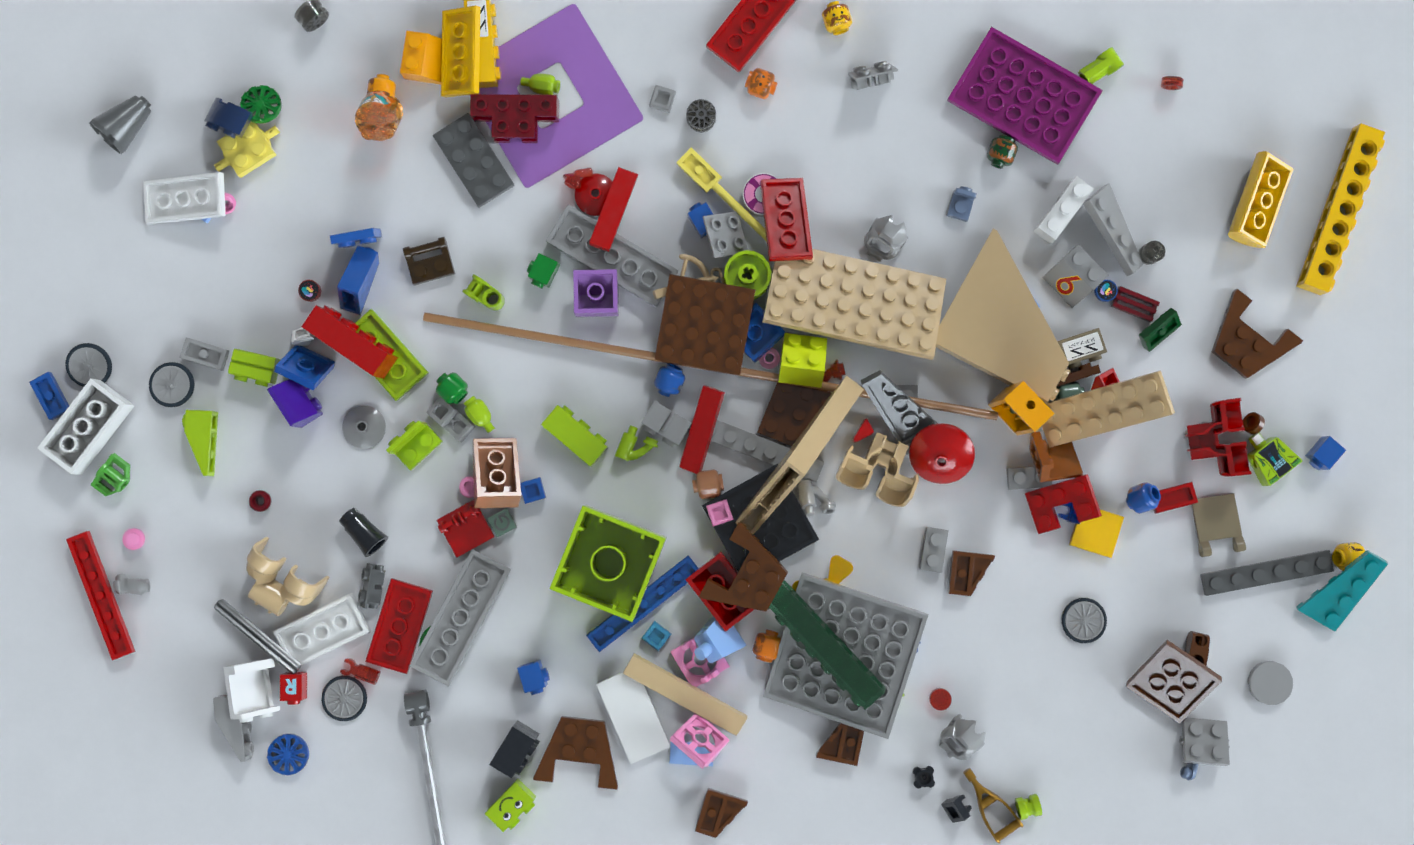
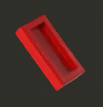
M1189 482L1159 490L1161 499L1157 508L1153 510L1157 514L1198 503L1193 483Z

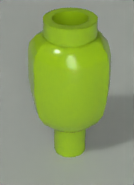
M534 74L530 78L522 77L520 81L521 86L529 87L531 91L537 94L552 95L560 91V80H556L553 75Z
M473 396L464 402L466 406L465 413L476 426L484 427L487 433L495 429L490 422L491 413L481 399H476Z

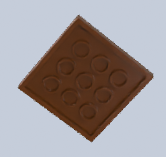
M669 274L654 360L740 375L756 289Z

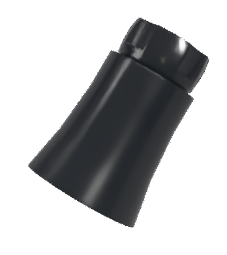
M356 508L348 510L339 519L340 524L345 528L344 530L355 541L365 557L374 554L388 540V536L376 528Z

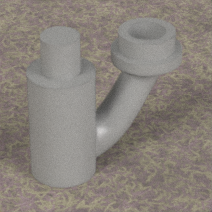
M810 480L800 481L797 484L801 509L805 510L807 517L815 515V497L822 503L819 507L823 514H831L835 511V502H830L818 487L812 485Z

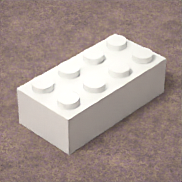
M90 379L38 446V449L70 474L82 475L134 408V405L101 380Z

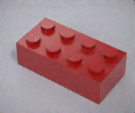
M316 305L301 327L370 375L384 379L398 359L393 354L395 350L386 344L376 343L377 338L361 329L359 331L358 328L360 326L353 321L347 320L344 317L341 319L342 314L332 307Z

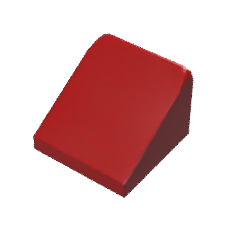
M867 418L863 420L853 436V443L873 434L874 431Z

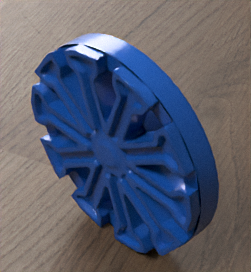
M283 734L272 741L267 751L269 765L275 772L282 775L298 773L306 766L309 759V748L306 742L295 734ZM283 738L286 739V746L282 741ZM292 738L295 739V743L293 745H291ZM277 743L280 749L276 748L274 745ZM301 744L303 747L297 750L296 747ZM272 752L277 753L279 755L272 756ZM303 753L305 756L303 758L298 756V754ZM281 759L279 763L275 765L274 761ZM295 760L301 762L302 765L298 766ZM285 763L284 770H281V766ZM290 764L294 769L293 771H290Z

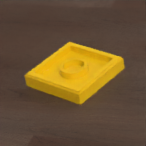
M1100 509L1102 514L1100 517L1080 523L1077 518L1069 545L1112 558L1124 517Z

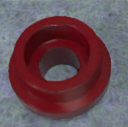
M255 491L249 498V505L254 511H266L271 505V497L266 491ZM260 497L264 499L262 505L258 504V498Z

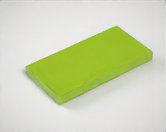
M370 309L355 322L360 326L358 328L359 331L361 329L377 338L376 343L386 344L395 350L393 354L398 359L384 379L375 378L393 399L398 401L429 372L373 309Z

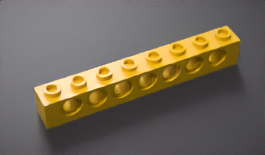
M1362 123L1352 128L1296 287L1318 295L1329 293L1333 289L1335 273L1342 265V253L1349 245L1348 236L1356 225V214L1363 205V194L1369 188L1371 182L1369 179L1370 174L1378 163L1376 159L1377 154L1385 143V140H1383L1384 131ZM1361 146L1366 149V155L1361 152ZM1354 166L1359 169V175L1354 172ZM1347 186L1352 189V195L1347 192ZM1340 206L1344 207L1345 215L1340 212ZM1333 226L1337 227L1338 235L1333 232ZM1326 245L1331 248V255L1327 254L1325 250ZM1319 265L1324 268V275L1319 273Z

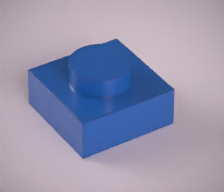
M541 477L520 483L525 504L546 498Z

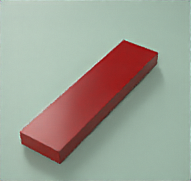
M618 167L591 236L590 246L610 252L637 181V173Z
M707 385L703 386L680 462V468L695 474L702 471L725 392Z

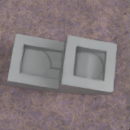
M441 397L426 412L461 443L476 427Z

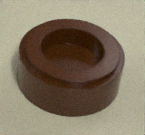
M1256 412L1247 414L1243 419L1245 431L1251 435L1258 434L1265 425L1264 417Z

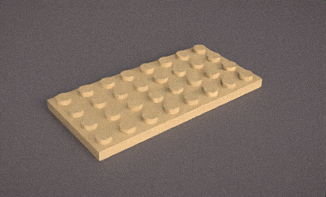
M812 249L813 258L810 260L774 261L763 323L933 360L946 278Z

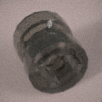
M1155 240L1143 245L1138 253L1143 264L1152 265L1162 260L1166 251L1164 245Z

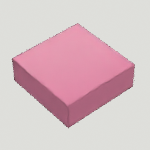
M727 499L706 506L712 526L733 520Z

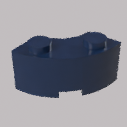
M215 98L204 121L207 122L206 127L216 132L218 129L223 130L222 133L235 139L236 136L243 137L253 114L231 102L226 104L222 102V99Z

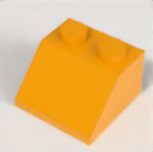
M406 30L400 68L401 75L406 80L441 85L442 39L428 33Z

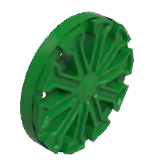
M260 85L251 87L243 94L240 107L249 109L248 111L252 114L256 112L251 122L262 124L272 121L279 115L282 102L279 94L273 88Z

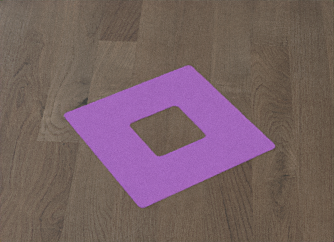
M576 4L567 6L499 46L500 58L496 59V66H500L501 80H498V87L479 88V94L520 95L517 87L520 85L522 77L530 78L555 63H561L584 101L583 106L559 119V122H554L546 128H540L538 125V143H522V138H510V143H499L526 188L533 186L643 120L642 113ZM486 122L492 131V122Z

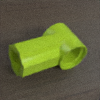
M1111 47L1100 54L1095 61L1079 70L1078 74L1082 79L1094 84L1104 76H1109L1124 66V63L1114 48Z

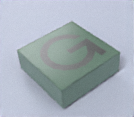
M508 508L487 518L497 537L517 527Z

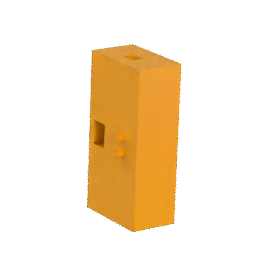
M1024 381L1005 387L988 404L993 411L998 412V416L1017 436L1036 432L1055 414ZM1010 408H1012L1015 414H1012L1010 412Z

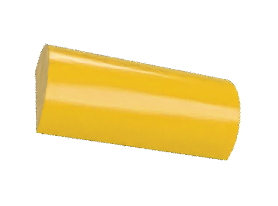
M1267 151L1258 152L1255 156L1228 232V236L1234 241L1256 248H1266L1293 172L1292 167Z

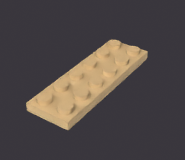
M1160 370L1048 402L1046 405L1055 414L1042 425L1050 448L1173 415L1175 411Z

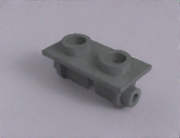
M367 563L366 568H363L361 579L364 581L363 590L360 589L358 602H361L360 606L365 609L367 604L372 609H377L378 605H380L382 589L374 588L375 585H383L386 570H384L383 565H375L374 569L372 564Z

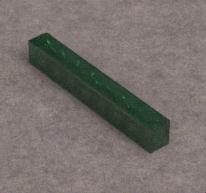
M784 579L768 610L771 609L774 612L775 619L780 625H786L791 631L790 635L795 641H801L806 647L805 651L813 659L816 657L819 660L823 671L828 675L831 673L834 676L838 687L843 691L847 690L853 703L858 707L862 706L866 710L885 693L886 687Z

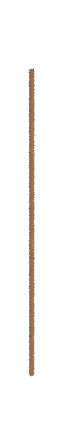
M424 313L423 321L669 363L654 360L656 352L431 313ZM742 367L741 373L738 375L778 382L779 374ZM822 382L821 388L796 384L790 385L833 392L839 384ZM865 389L859 396L870 398ZM910 397L922 408L997 420L998 412Z

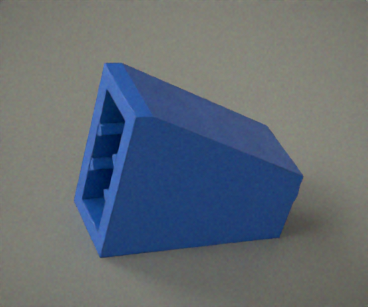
M357 246L337 286L340 309L361 315L379 265L378 252L374 249Z

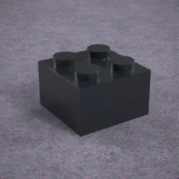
M517 720L489 765L511 779L515 773L520 775L528 762V759L525 758L526 755L531 756L540 742L537 740L540 733Z

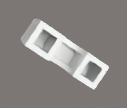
M1076 176L1070 181L1058 197L1057 202L1043 217L1033 232L1049 244L1054 242L1094 188Z

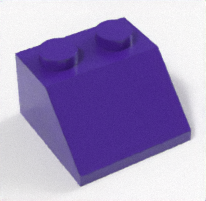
M288 379L267 389L288 424L292 427L303 428L323 415L320 410L322 408L321 403L309 393L311 389Z

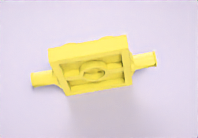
M250 121L242 138L236 136L233 139L226 135L216 142L223 151L224 158L214 164L216 170L220 172L230 165L240 178L244 177L276 156L271 147L270 139L280 134V131L274 125L264 132L257 123Z

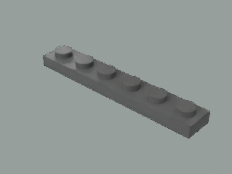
M1323 550L1203 573L1200 576L1204 595L1209 596L1334 572L1330 550Z

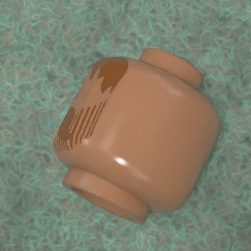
M715 469L701 471L696 474V480H692L694 493L698 492L701 499L718 497L721 495V491H724L722 474H718Z

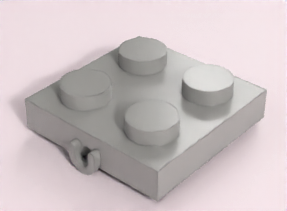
M1185 718L1181 722L1182 736H1180L1179 742L1183 746V763L1218 766L1230 765L1227 721Z

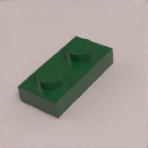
M1172 308L1168 309L1138 335L1144 349L1150 352L1182 325L1177 311Z

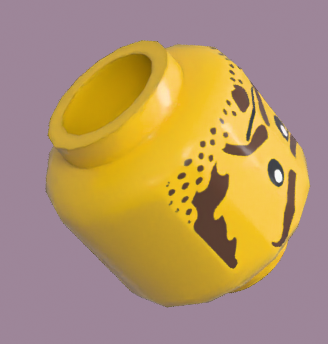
M1356 542L1338 544L1332 553V561L1340 570L1344 571L1346 566L1365 552V549L1360 543Z

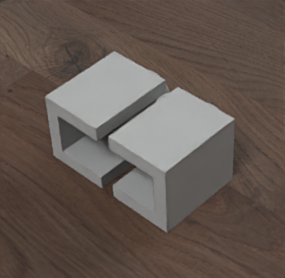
M654 401L641 422L645 425L643 430L653 436L656 433L663 436L662 441L671 447L674 444L679 446L692 423L675 413L666 429L662 431L661 429L670 416L671 410Z

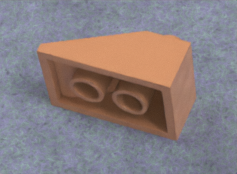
M516 438L473 439L475 508H515L519 506L521 486Z

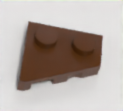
M952 550L948 594L971 596L976 589V585L985 575V571L990 563L994 561L995 555Z
M839 723L816 752V758L857 766L864 731Z
M708 788L695 832L716 838L733 821L735 816L747 806L748 800Z

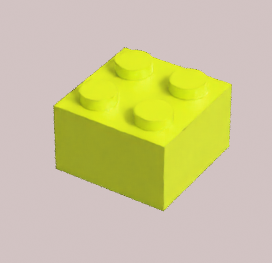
M784 333L778 382L821 388L825 373L827 338Z

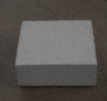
M655 85L649 107L670 113L676 91Z

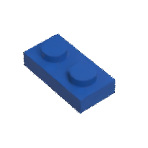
M47 372L29 382L49 420L58 418L68 409L69 404L52 372Z

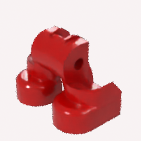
M1241 398L1211 403L1212 423L1188 425V434H1185V437L1188 436L1190 449H1187V452L1190 451L1191 460L1217 457L1219 474L1224 477L1252 474L1248 464L1247 442H1235L1226 445L1219 444L1218 434L1226 431H1245L1241 414Z

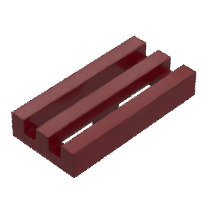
M1119 286L1111 307L1151 323L1160 302ZM1121 293L1138 299L1140 301H1143L1145 303H1148L1152 305V307L1146 306L1144 304L1121 296ZM1118 300H1120L1122 302L1149 312V315L1143 314L1141 312L1118 304L1117 302Z

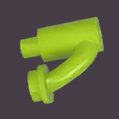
M630 425L628 432L623 433L615 456L626 461L636 460L649 452L653 447L658 448V440L646 436V439L643 440V443L646 444L633 451L638 439L635 436L638 428Z

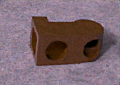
M1190 631L1186 639L1185 652L1207 666L1210 636Z

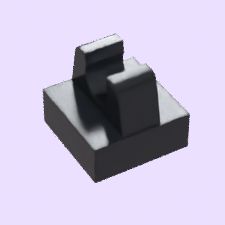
M965 795L946 799L941 804L952 823L965 821L970 817L971 805L964 806L962 803Z

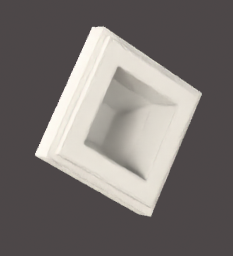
M303 328L292 330V345L309 346L313 340L311 333Z

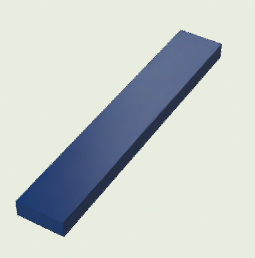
M687 555L647 587L633 622L612 614L586 635L598 652H601L688 583L685 579L699 568L690 556Z

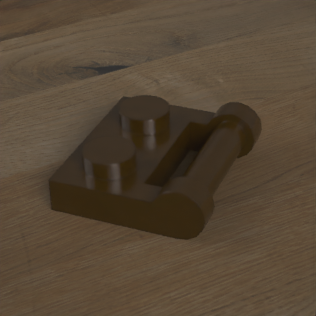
M440 237L437 241L410 248L408 246L403 248L414 286L455 274L445 237ZM441 248V255L414 262L413 256Z

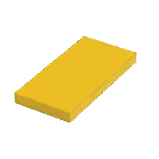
M475 5L442 11L441 96L447 98L479 94L480 7Z

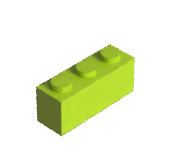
M557 405L541 425L592 467L608 449V446L605 445L607 440L599 433L594 436L589 431L591 427L582 419L579 422L572 417L574 412L564 405L561 408Z

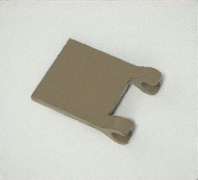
M1234 493L1199 498L1198 503L1192 504L1199 542V555L1201 557L1212 555V549L1209 544L1211 540L1233 537V550L1235 552L1246 550Z

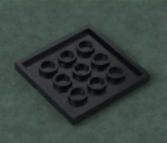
M778 464L702 505L710 520L706 506L727 499L733 520L713 527L738 572L749 550L729 540L738 525L735 522ZM793 491L787 495L753 534L779 562L819 540Z

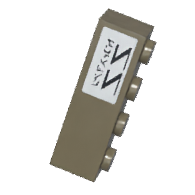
M1099 328L1057 341L1069 362V369L1081 366V361L1089 359V362L1102 359L1101 354L1107 353Z

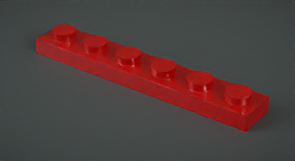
M85 531L66 539L112 661L136 652L90 531Z

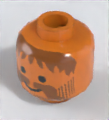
M756 68L754 71L749 72L745 87L750 95L767 99L769 94L774 95L778 83L774 82L775 75L772 72Z
M766 629L765 633L761 632L756 635L752 649L756 659L772 663L777 658L781 638L778 637V632Z

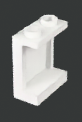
M274 658L223 667L230 719H239L240 723L253 721V716L259 715L260 718L271 717L273 712L280 710V706H274L268 669L275 667Z

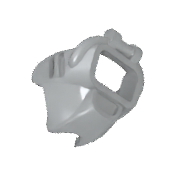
M892 215L876 218L869 232L864 237V244L868 249L867 254L876 257L879 262L882 259L890 260L895 258L908 239L905 223L894 225ZM872 239H877L891 248V250L887 253L878 250L872 245Z
M958 714L951 720L947 728L942 730L940 735L942 742L939 746L948 753L949 758L955 757L959 760H967L971 757V754L978 751L985 744V732L981 734L975 733L976 721L961 719L962 715ZM951 737L962 751L957 752L947 739Z

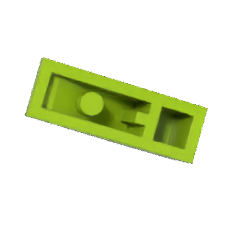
M186 410L182 418V425L203 476H214L218 412Z

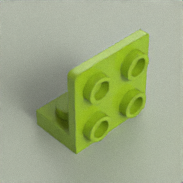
M412 421L404 428L406 432L399 437L397 435L388 443L389 447L386 451L389 454H395L409 470H412L443 441L426 422Z

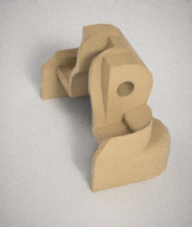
M878 432L873 437L865 458L853 454L852 450L854 447L852 445L846 451L845 457L836 473V479L848 487L863 490L869 484L873 474L872 470L878 465L885 468V474L876 490L875 495L877 498L892 506H906L913 498L919 482L918 474L913 478H907L898 474L909 446L901 443V441H898L897 444L886 440L887 435H882Z
M265 537L254 544L247 556L246 571L256 580L248 594V598L255 601V605H261L269 610V614L273 613L276 616L284 612L289 602L299 606L308 605L321 593L330 577L326 576L316 584H308L296 578L294 573L298 566L294 565L288 572L283 582L284 584L279 583L275 579L286 558L283 557L280 560L274 561L261 554L269 540L268 537Z

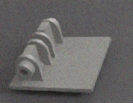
M887 61L874 63V67L866 68V66L855 67L853 72H849L848 75L854 79L851 80L852 89L856 88L859 90L867 88V82L868 86L872 87L871 77H873L875 86L878 85V80L879 84L890 83L891 80H894L893 72L898 71V69L890 63L887 64Z
M737 212L703 216L714 258L730 256L731 258L738 252L748 250Z

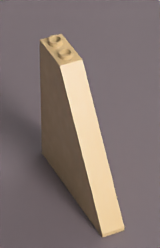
M992 229L939 325L936 348L1008 385L1024 381L1045 404H1048L1049 400L1054 401L1060 391L1057 389L1059 382H1065L1070 370L1067 369L1069 362L998 231Z
M848 376L843 379L735 523L743 522L752 534L760 528L806 475L864 390L863 387Z

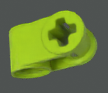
M473 274L472 281L462 292L493 311L500 310L505 304L504 296L490 286L489 283ZM492 295H498L497 303L489 304V298Z

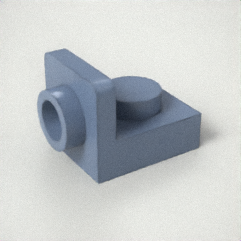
M964 186L956 188L953 191L946 216L967 222L977 193L972 192L971 188Z

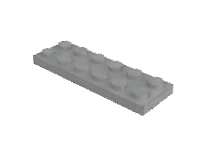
M567 205L546 242L592 270L617 269L619 286L657 308L662 298L655 300L653 291L667 287L669 274L676 275L678 270L617 233L610 252L590 246L589 242L597 221Z
M472 549L410 667L449 686L511 569Z

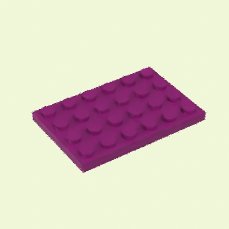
M991 26L947 101L1058 165L1103 90Z

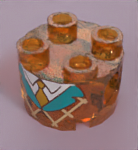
M376 90L369 92L360 103L355 114V124L362 137L366 140L384 141L392 138L403 117L402 105L396 97L393 98L386 91Z

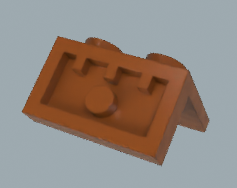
M1040 432L1031 433L1029 451L1040 482L1076 478L1083 475L1072 442L1049 448L1046 440L1042 439Z

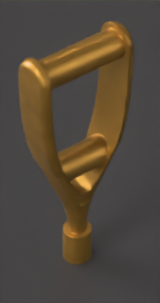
M971 768L963 772L968 781L974 786L981 817L997 843H1000L1002 839L1019 827L1023 828V823L1012 808L998 795L983 787L976 780V776ZM983 793L988 794L987 797H985L984 799H982V794H983ZM999 800L1008 808L1015 820L994 834L985 817L984 809Z

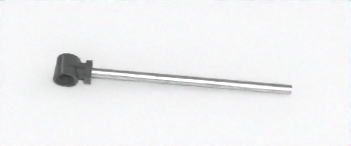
M427 690L404 693L406 714H412L413 719L409 720V726L417 727L436 845H445L425 724L431 722V717L425 714V712L430 711Z

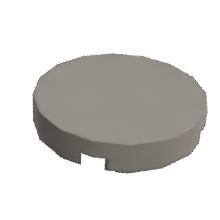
M1268 661L1257 664L1251 670L1248 684L1251 695L1257 701L1267 705H1277L1284 702L1291 695L1293 678L1290 671L1284 665Z

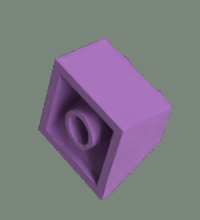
M617 269L573 270L575 316H619Z

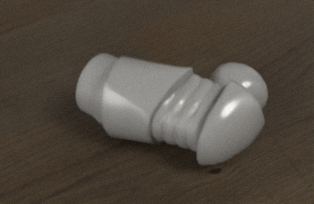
M119 574L115 577L116 581L113 582L114 589L119 595H122V593L142 595L145 592H150L149 579H128L125 574Z

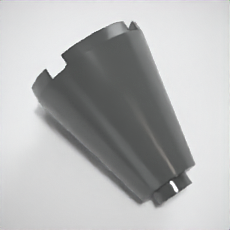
M133 96L93 118L89 124L97 134L104 138V141L111 148L122 154L126 151L151 113L149 108L151 104L143 96L140 98Z

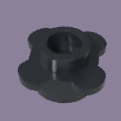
M915 767L912 772L915 775L913 784L916 788H932L935 785L933 767Z

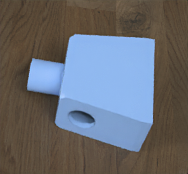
M714 616L708 620L694 637L698 648L694 651L695 656L699 660L706 658L709 663L718 661L746 646V643L734 626L725 632Z

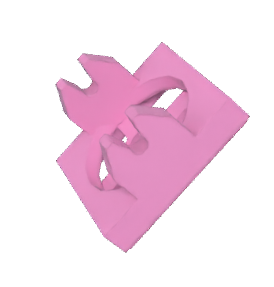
M693 637L670 652L689 684L697 687L717 677L720 672L730 666L725 657L716 661L712 671L707 665V659L702 665L696 664L694 662V651L697 646ZM690 648L693 653L692 660L685 664L684 654ZM694 666L701 667L706 675H695L689 669Z
M696 713L669 739L702 769L708 767L729 742V739ZM693 727L702 728V729H704V731H703V730H695ZM687 732L692 736V742L689 745L684 739ZM695 735H703L706 739V742H698L695 738ZM709 735L713 737L715 746L709 742ZM697 747H705L710 753L699 754L695 749Z

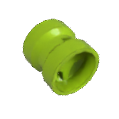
M1037 794L1029 795L1027 799L1022 797L1015 798V806L1020 820L1027 819L1031 815L1035 817L1042 816V807Z

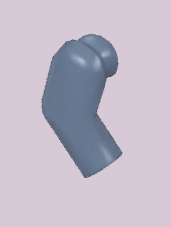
M1187 763L1186 767L1184 766L1180 770L1181 777L1193 780L1196 777L1199 764Z

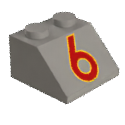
M1078 244L1042 278L1073 308L1109 275Z

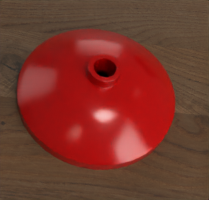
M933 424L923 428L915 435L910 445L909 458L913 469L923 479L937 484H948L960 480L971 470L975 459V448L971 438L962 429L950 424ZM938 459H945V462H939Z

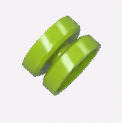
M744 250L734 254L728 260L724 271V281L728 285L756 289L755 300L761 297L769 287L772 271L769 262L763 255L755 251ZM745 273H749L751 275L750 280H748L747 277L745 279L743 278Z

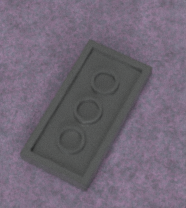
M469 113L432 135L478 208L515 186Z

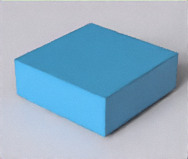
M654 621L641 639L659 651L672 633Z

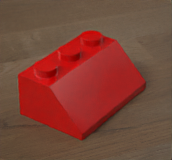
M720 551L685 580L699 597L709 578L729 589L738 573ZM700 598L725 632L755 610Z

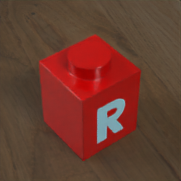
M285 672L280 674V701H287V705H296L307 698V672H296L294 674Z

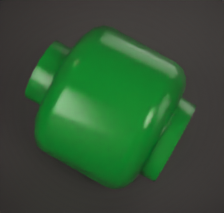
M452 372L448 375L443 373L436 381L438 383L436 393L448 404H458L468 394V391H466L468 384L457 373Z

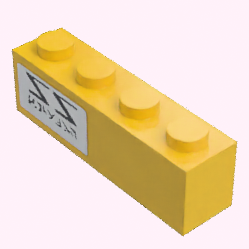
M463 0L464 7L475 5L480 7L479 88L498 87V80H501L500 66H496V59H499L500 56L499 47L495 46L494 38H498L497 25H493V17H496L495 4H492L490 0Z

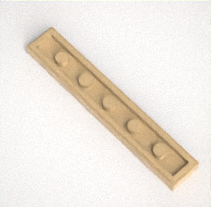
M635 653L623 671V674L736 736L747 720L746 714Z

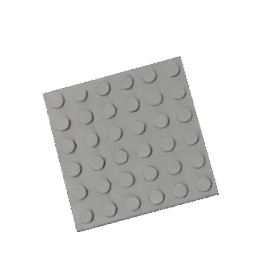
M802 572L764 697L889 739L929 614Z

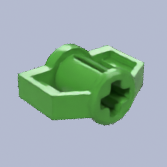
M116 453L111 454L97 471L91 486L104 496L122 491L130 482V464ZM113 463L124 470V475L113 467ZM104 479L115 488V491L109 489L101 481Z

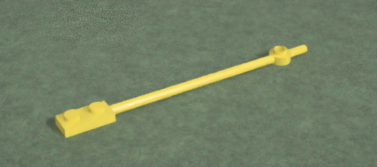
M691 147L676 164L706 193L711 189L714 190L767 242L765 228L718 183L722 176Z

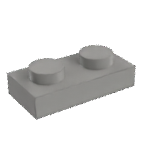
M186 337L179 358L223 371L229 350Z
M1035 466L1006 468L1008 490L1043 488L1052 485V481L1040 482Z
M926 527L919 569L942 573L949 530Z

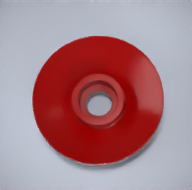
M596 173L583 177L578 182L574 195L579 209L588 215L600 216L612 185V180L605 175ZM593 190L599 191L597 197L591 195Z

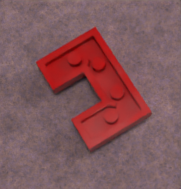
M1088 474L1025 493L1038 534L1061 528L1054 507L1070 502L1073 503L1079 523L1102 516Z

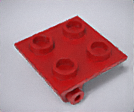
M474 499L436 520L439 524L438 529L441 533H444L457 558L495 537L480 508H475Z

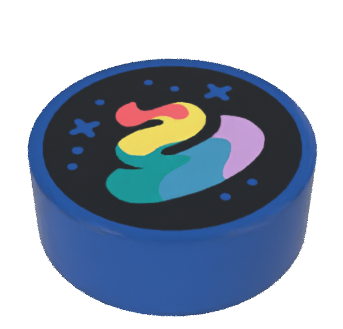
M1104 280L1094 290L1096 298L1102 302L1113 300L1118 292L1116 284L1111 280Z

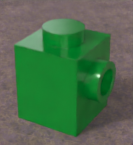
M538 253L535 261H531L527 268L528 277L532 280L531 284L541 289L544 286L550 288L560 267L559 262Z

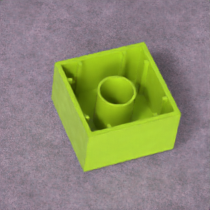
M583 505L549 589L633 622L667 537L588 505Z

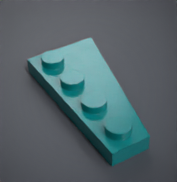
M1366 550L1346 566L1345 570L1337 577H1332L1328 581L1329 583L1322 589H1317L1308 600L1297 605V610L1335 632L1387 567L1388 562Z

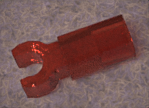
M351 658L344 660V662L350 664L351 668L349 671L341 669V674H353L357 679L376 685L381 671L363 664L357 665Z

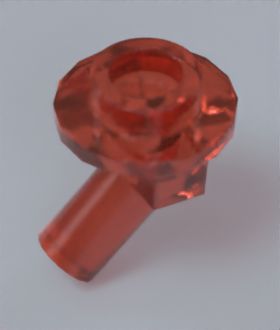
M592 168L578 169L573 173L564 174V184L573 190L575 188L580 189V178L593 176Z
M836 359L830 365L831 368L825 371L823 382H829L832 376L841 381L842 376L846 375L843 362L839 363L838 359Z

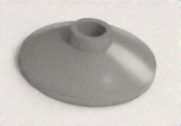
M358 406L347 413L343 420L342 429L346 440L351 445L366 449L377 445L382 440L386 424L384 417L377 409L370 406ZM361 423H365L366 428L363 431L359 429V425Z

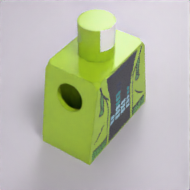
M1258 433L1248 438L1255 448L1247 454L1248 461L1262 486H1271L1302 462V459L1278 437H1270L1265 440Z

